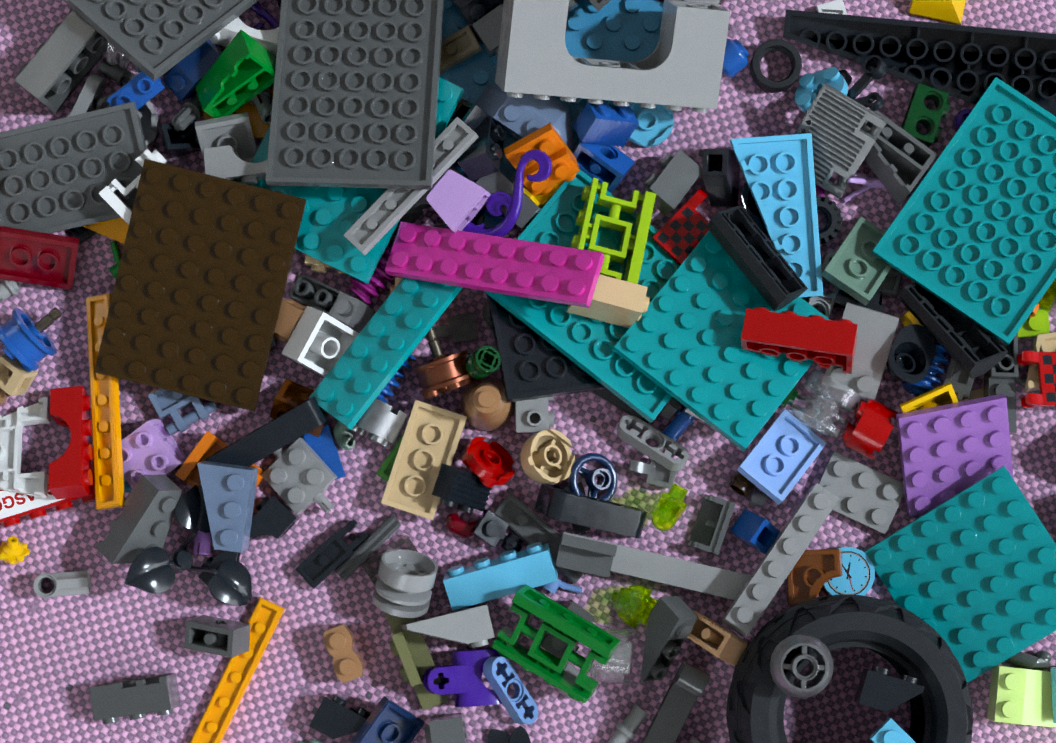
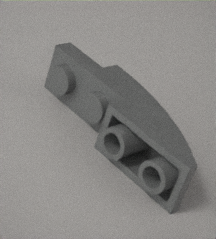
M1018 332L1009 345L997 339L1008 353L999 363L984 374V397L1004 394L1007 397L1010 435L1017 433L1016 379L1019 377L1017 363Z

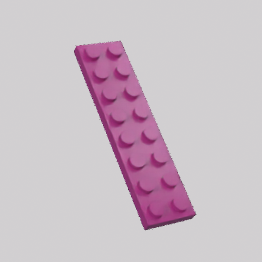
M401 222L385 272L391 276L590 308L605 257L602 252L459 230L455 233L451 229Z

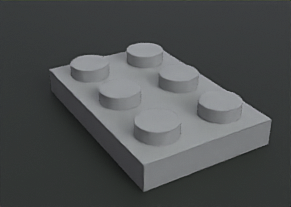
M832 451L818 484L840 498L832 511L883 535H886L904 496V485L902 482L835 451Z

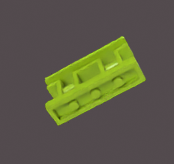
M593 177L589 185H584L581 200L585 201L584 208L578 211L575 225L579 226L578 235H573L570 248L584 250L585 242L588 243L586 250L602 252L605 257L600 274L620 280L622 273L608 270L610 260L623 263L626 254H628L623 281L638 284L656 193L646 191L644 194H640V191L634 190L630 196V201L606 195L607 182L599 183V179ZM596 193H598L596 204L610 208L609 215L607 217L596 214L591 224L589 222ZM637 204H639L632 235L633 223L619 220L620 211L633 214ZM599 226L623 232L619 251L595 245Z

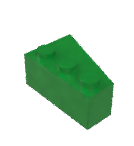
M240 30L195 87L203 111L213 118L229 116L272 85L275 79L276 68L274 54L243 30Z

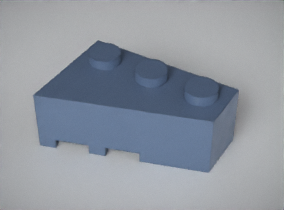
M210 461L197 463L214 549L238 553L248 550L258 468Z

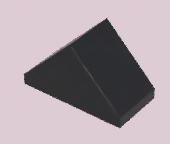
M192 122L183 131L174 130V126L171 123L158 125L165 152L171 159L201 151L195 122Z

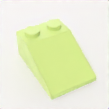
M1002 665L992 668L987 719L994 722L1056 727V723H1053L1051 671Z

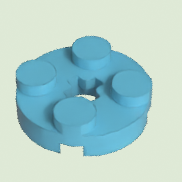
M831 67L813 74L808 73L799 79L800 86L795 93V103L801 112L807 113L824 83L845 95L848 94V84L837 68Z

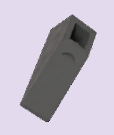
M300 273L288 295L305 306L328 314L358 333L363 330L376 312L362 301L303 273Z
M679 596L660 597L648 617L641 670V680L643 682L662 680L666 676L669 666L679 654L680 647L686 637L692 632V627L698 618Z

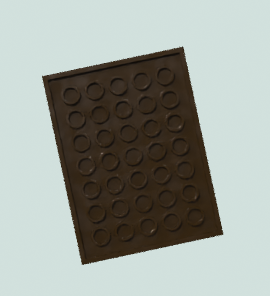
M144 159L94 372L255 412L307 199Z

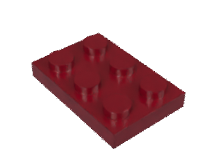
M0 226V279L72 290L79 238Z

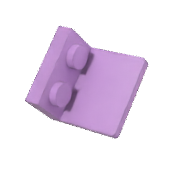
M160 418L148 420L122 440L123 476L132 489L142 475H168L170 472L180 469L187 459L173 436L168 433Z

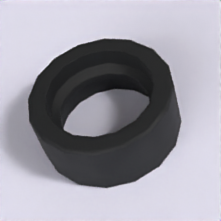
M771 39L762 43L755 50L750 62V75L754 83L762 90L770 93L789 89L798 79L802 69V59L798 50L790 42L782 39ZM780 51L789 57L791 71L785 79L772 81L762 74L760 62L762 57L768 52Z

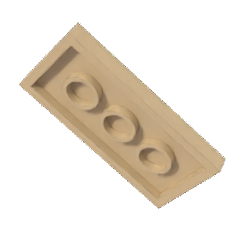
M415 400L381 504L430 520L434 519L440 497L432 495L440 467L442 463L449 466L452 465L467 416Z

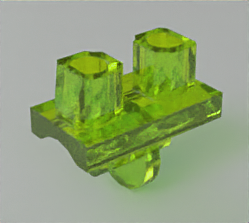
M673 483L669 492L661 494L650 512L652 514V524L656 529L668 531L676 524L688 505L683 502L688 492L686 489Z

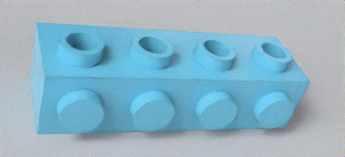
M541 542L528 545L526 550L505 551L500 554L499 558L492 560L489 557L478 559L473 562L474 565L463 567V565L453 566L447 570L448 572L444 574L443 578L452 611L514 594L525 585L535 588L558 581V571L549 543L542 545Z

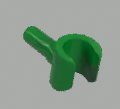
M114 241L110 245L116 264L110 267L109 270L112 276L116 278L121 257L117 242Z

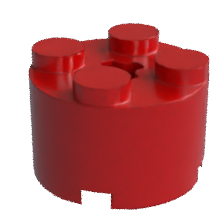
M868 398L865 401L860 399L853 412L856 418L853 424L847 423L841 437L844 440V446L874 460L876 458L873 453L874 450L877 452L881 451L894 427L891 424V418H896V414L899 413L875 400Z

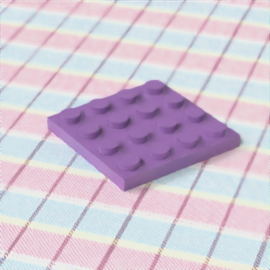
M1004 394L896 414L906 512L909 517L927 513L1004 465L1013 478L1007 397Z

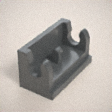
M705 494L688 546L719 555L736 503Z

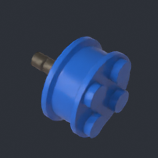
M56 307L37 323L23 310L15 308L12 311L13 316L4 324L0 323V341L4 343L3 351L11 359L17 358L28 372L36 371L39 368V362L48 354L53 356L57 353L53 342L44 332L54 323V320L62 316V313Z

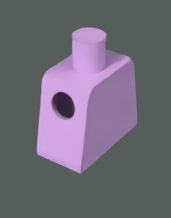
M450 169L432 185V190L427 195L426 200L447 226L456 233L457 230L462 231L486 204L491 194L483 187Z

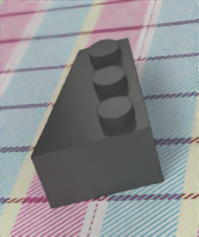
M142 475L124 502L126 508L118 520L113 519L110 524L112 527L111 531L104 541H99L96 548L111 564L132 563L147 548H163L182 490L166 475Z

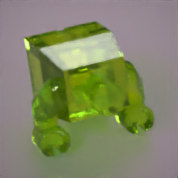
M641 585L621 588L619 592H614L611 597L612 602H614L613 608L617 611L619 618L633 628H637L639 622L647 625L648 617L658 600L650 597L651 589Z

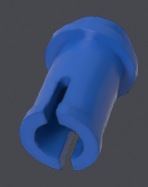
M683 407L680 411H676L677 415L662 432L676 442L690 424H694L692 421L695 417L686 413V409Z

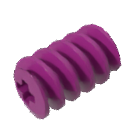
M387 248L368 284L353 277L349 279L353 287L348 288L370 306L373 305L370 299L371 295L377 298L380 297L377 288L387 289L384 280L394 281L393 276L385 272L391 253Z

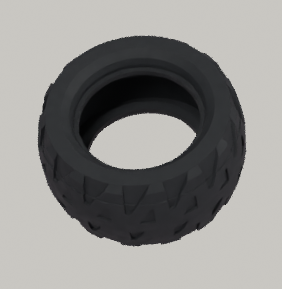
M854 594L821 596L803 601L775 616L760 629L743 651L735 667L727 697L726 719L730 743H788L784 730V707L787 694L781 691L773 681L770 672V660L775 647L782 640L796 634H806L819 639L826 645L829 651L845 647L867 648L887 660L899 675L905 674L917 678L916 684L924 686L923 693L910 699L911 722L908 735L916 743H971L973 708L970 691L964 672L948 644L934 628L911 611L892 602L875 597ZM807 646V654L817 658V654ZM797 648L792 649L787 654L784 662L789 663L790 659L799 653V650ZM801 659L796 665L797 672L800 673L810 662L807 659ZM783 669L786 679L792 684L795 677L790 673L789 669Z

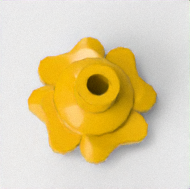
M16 536L9 537L7 541H2L0 560L12 565L23 562L25 556L30 554V550L27 548L28 544L19 542Z

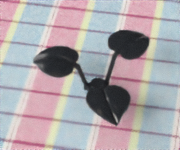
M194 485L179 498L174 512L175 518L181 527L193 529L190 536L179 546L178 550L167 554L160 547H150L142 551L132 562L126 575L125 584L147 593L160 594L171 588L175 580V574L185 570L188 572H207L214 574L208 581V589L216 600L231 606L246 605L252 599V583L250 573L242 563L228 560L223 562L218 570L192 565L193 558L191 553L186 550V547L195 538L198 530L204 533L211 532L202 486Z

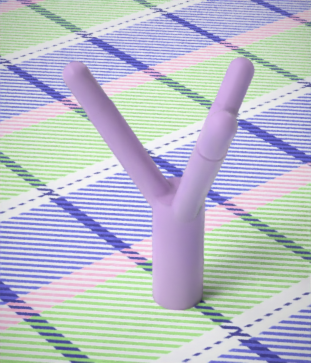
M856 172L854 175L856 178L850 177L848 182L864 184V186L844 197L843 202L850 201L870 188H885V186L878 177H867Z

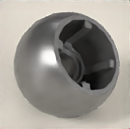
M796 634L782 640L775 647L771 655L770 672L773 681L781 691L792 697L808 698L817 695L829 684L833 674V659L826 645L819 639L806 634ZM807 646L817 654L819 663H817L813 656L807 654ZM797 648L799 653L795 654L789 663H785L784 660L787 654L792 649ZM801 659H807L811 665L809 672L805 675H800L796 669V665ZM783 669H789L790 673L799 679L796 682V686L786 679ZM816 676V678L811 683L806 684V681H809Z

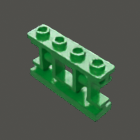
M528 585L523 586L516 592L512 600L513 604L510 607V610L521 616L515 630L512 631L507 627H503L498 632V637L493 641L491 647L497 650L498 654L502 657L512 659L520 664L525 671L540 676L548 685L565 691L573 700L586 703L594 694L595 688L599 683L587 676L594 660L605 666L610 661L612 653L617 649L621 640ZM531 614L544 621L539 630L528 624ZM547 632L568 644L561 660L540 648ZM522 633L534 640L530 649L518 643ZM579 642L592 649L587 658L574 652ZM569 662L581 668L577 678L564 671Z

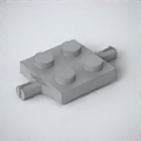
M298 438L285 450L280 448L272 453L276 458L273 464L261 476L296 515H300L309 505L317 503L325 514L334 508V505L324 494L337 476L303 438Z

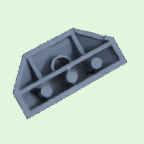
M495 84L487 86L475 102L479 108L494 119L497 125H501L504 132L516 140H520L551 123L571 152L575 148L569 108L553 96H550L549 100L533 98L534 94L524 93L522 98L509 97L506 95L507 92L502 91Z

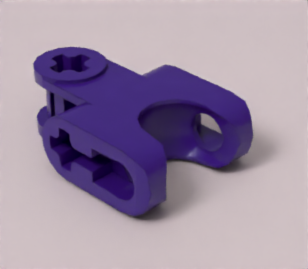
M493 648L451 651L452 665L430 667L423 675L422 680L425 689L430 693L438 695L454 694L455 707L502 704L495 691L486 688L481 678L485 661L489 657H502ZM438 675L444 679L443 682L439 683V686L433 683V679L438 678Z

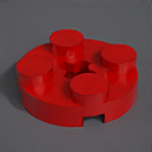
M475 437L465 448L462 462L480 477L483 485L492 488L494 485L506 484L515 474V469L512 470L511 467L514 463L511 455L499 443L495 441L488 443L483 441L486 437Z

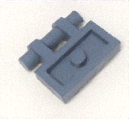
M160 388L148 394L160 419H164L169 415L172 416L174 422L165 426L170 435L178 431L184 432L189 429L188 426L200 419L205 420L210 417V413L218 410L216 403L213 401L204 405L200 398ZM192 403L196 410L182 416L179 410Z

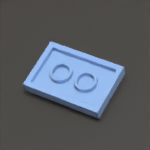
M784 409L740 464L737 471L779 505L827 443Z

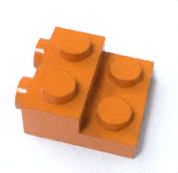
M551 123L503 149L505 156L515 169H517L522 155L527 151L540 150L550 157L552 171L550 176L544 181L532 182L527 179V174L534 175L539 171L537 161L531 160L525 166L523 184L533 196L550 193L554 185L561 181H572L576 177L577 172L580 171L576 157Z

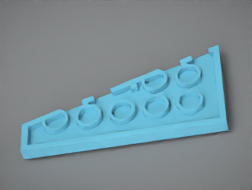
M812 133L730 139L733 151L773 246L808 288L798 298L823 296Z

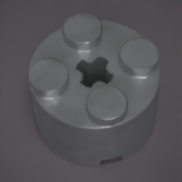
M375 399L351 430L364 437L368 432L370 433L369 439L389 448L390 444H394L408 415L400 410L393 409V406L381 400Z

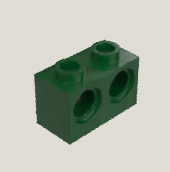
M918 83L913 90L901 128L928 148L933 142L937 143L942 132V127H939L941 117H946L951 104L947 102L949 93ZM931 99L934 101L936 109H927L924 105V100ZM916 124L925 125L927 135L919 134L916 131Z

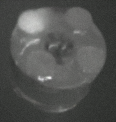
M601 627L602 630L621 641L617 649L612 653L610 661L605 666L594 660L591 666V676L596 677L597 682L630 685L631 679L626 678V674L632 672L634 641L629 640V635H635V630Z

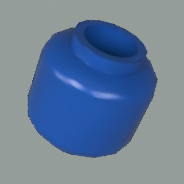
M731 39L726 40L722 75L727 78H733L748 64L747 56L749 53L737 39L733 41Z

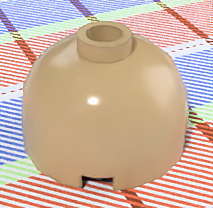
M555 429L542 430L533 434L525 441L520 453V463L524 473L531 480L539 484H555L567 479L575 462V455L571 454L569 448L572 444L562 432Z

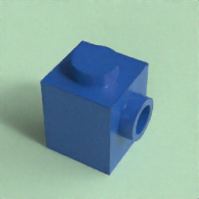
M744 509L730 530L745 545L763 554L767 553L780 533L765 518L747 509Z

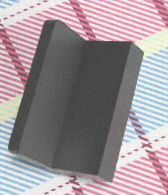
M562 534L555 565L607 578L610 576L617 545Z

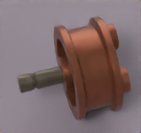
M435 329L429 331L425 336L427 341H429L428 344L434 359L428 360V364L411 369L413 373L418 374L423 388L419 391L420 395L424 394L425 399L475 382V378L468 374L465 367L466 355L469 354L468 349L451 356L449 353L444 355Z

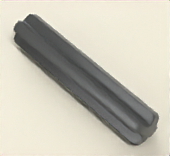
M389 516L336 569V573L343 580L348 579L401 526L400 522L394 516Z

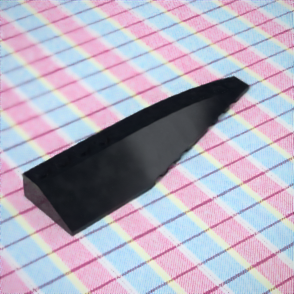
M786 9L783 37L862 65L868 57L879 55L887 65L886 73L916 84L920 83L947 92L950 96L973 104L978 103L995 77H997L1056 116V33Z

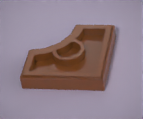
M841 549L804 551L787 576L788 605H797L803 601L817 598L825 583L832 578L843 576Z

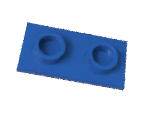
M141 71L106 100L111 107L136 102L138 110L165 87L161 83L162 79L160 77L153 81Z

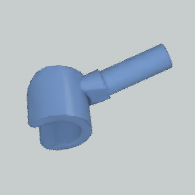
M559 579L556 582L542 585L543 588L555 594L558 587L578 594L582 592V587L568 584Z

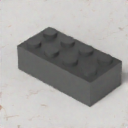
M71 8L66 19L55 26L52 36L47 42L37 48L33 59L21 67L15 81L31 96L56 114L112 44Z

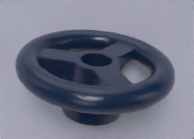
M598 453L584 454L574 462L569 476L571 491L582 494L577 483V475L579 473L585 478L588 486V496L597 498L598 490L608 488L606 493L598 499L610 501L615 494L618 483L617 472L612 462ZM589 461H597L606 469L588 470L583 464Z

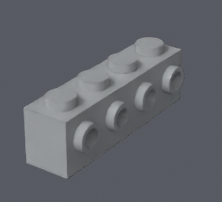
M554 396L516 401V434H535L542 430H548L549 427H554V411H548V400H554Z

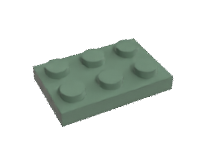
M861 216L821 276L866 306L892 268V266L872 253L886 232Z

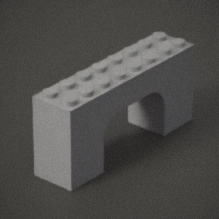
M504 0L495 83L502 91L507 92V96L522 98L523 93L534 94L533 98L549 100L550 96H560V100L566 102H576L577 98H585L588 103L603 104V100H609L618 106H629L630 102L640 103V107L651 109L656 108V104L666 105V109L681 111L682 107H692V111L707 113L708 109H717L730 18L729 10L717 4L664 0L660 36L655 50L648 57L640 61L630 62L574 57L568 53L565 44V32L569 0Z

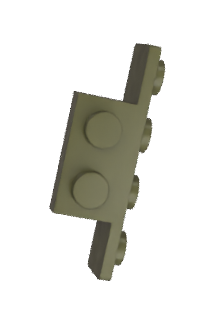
M385 613L393 633L391 635L393 641L389 642L394 657L400 656L403 664L399 668L405 683L410 682L411 687L414 686L422 709L427 710L447 702V695L430 693L423 686L422 679L425 671L435 666L424 636L401 629L402 624L417 621V618H401ZM439 675L438 678L433 679V683L438 686L441 683Z

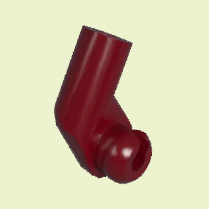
M455 513L449 514L446 517V528L449 532L461 538H468L474 535L470 531L477 520L467 523L461 520L459 515Z

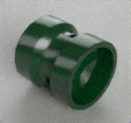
M482 346L467 357L465 367L470 376L482 379L499 368L501 357L494 347Z

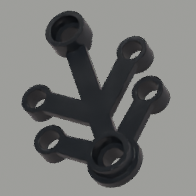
M872 55L864 61L862 68L865 73L848 90L847 96L863 106L869 107L870 110L877 111L884 104V100L879 93L872 92L868 96L855 99L873 79L879 80L887 72V65L879 55ZM839 70L849 86L852 82V77L846 70Z

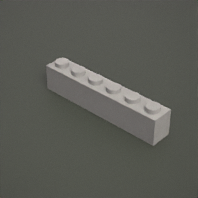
M818 483L809 489L721 619V622L743 637L750 633L840 498Z

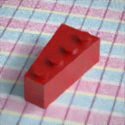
M763 307L746 308L741 345L742 349L775 357L780 356V353H785L787 358L802 363V361L807 359L814 360L818 363V367L829 369L830 365L843 367V373L852 374L858 324H854L847 319L833 321L826 320L819 315L805 317L798 316L791 311L777 313L770 312Z

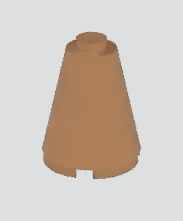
M484 377L475 380V382L470 383L466 387L461 398V410L463 415L467 416L466 421L474 428L482 431H492L501 428L507 424L514 412L515 402L506 403L503 382L496 378Z

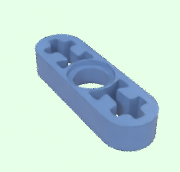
M489 657L483 666L484 675L513 721L517 724L534 723L538 717V707L509 660L505 657ZM510 683L515 688L512 698L507 694V687Z

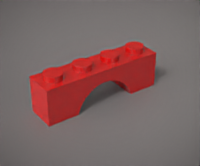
M82 385L50 389V415L58 425L64 426L71 431L70 444L65 453L57 460L49 463L48 489L56 499L89 496V486L93 484L92 471L89 469V461L93 460V449L90 444V436L92 435V420L90 419L91 395H88Z

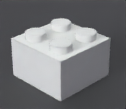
M307 306L281 354L325 378L359 333L328 314Z

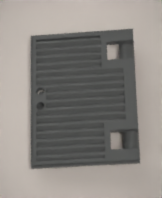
M826 83L823 84L794 134L812 133L815 184L840 199L849 184L848 178L854 177L888 120ZM866 120L873 123L868 133L861 129ZM834 172L841 175L836 184L829 181Z

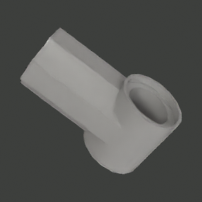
M89 570L44 573L36 577L33 588L34 592L42 598L90 594L91 577ZM45 578H50L54 582V589L50 593H46L42 589V582Z

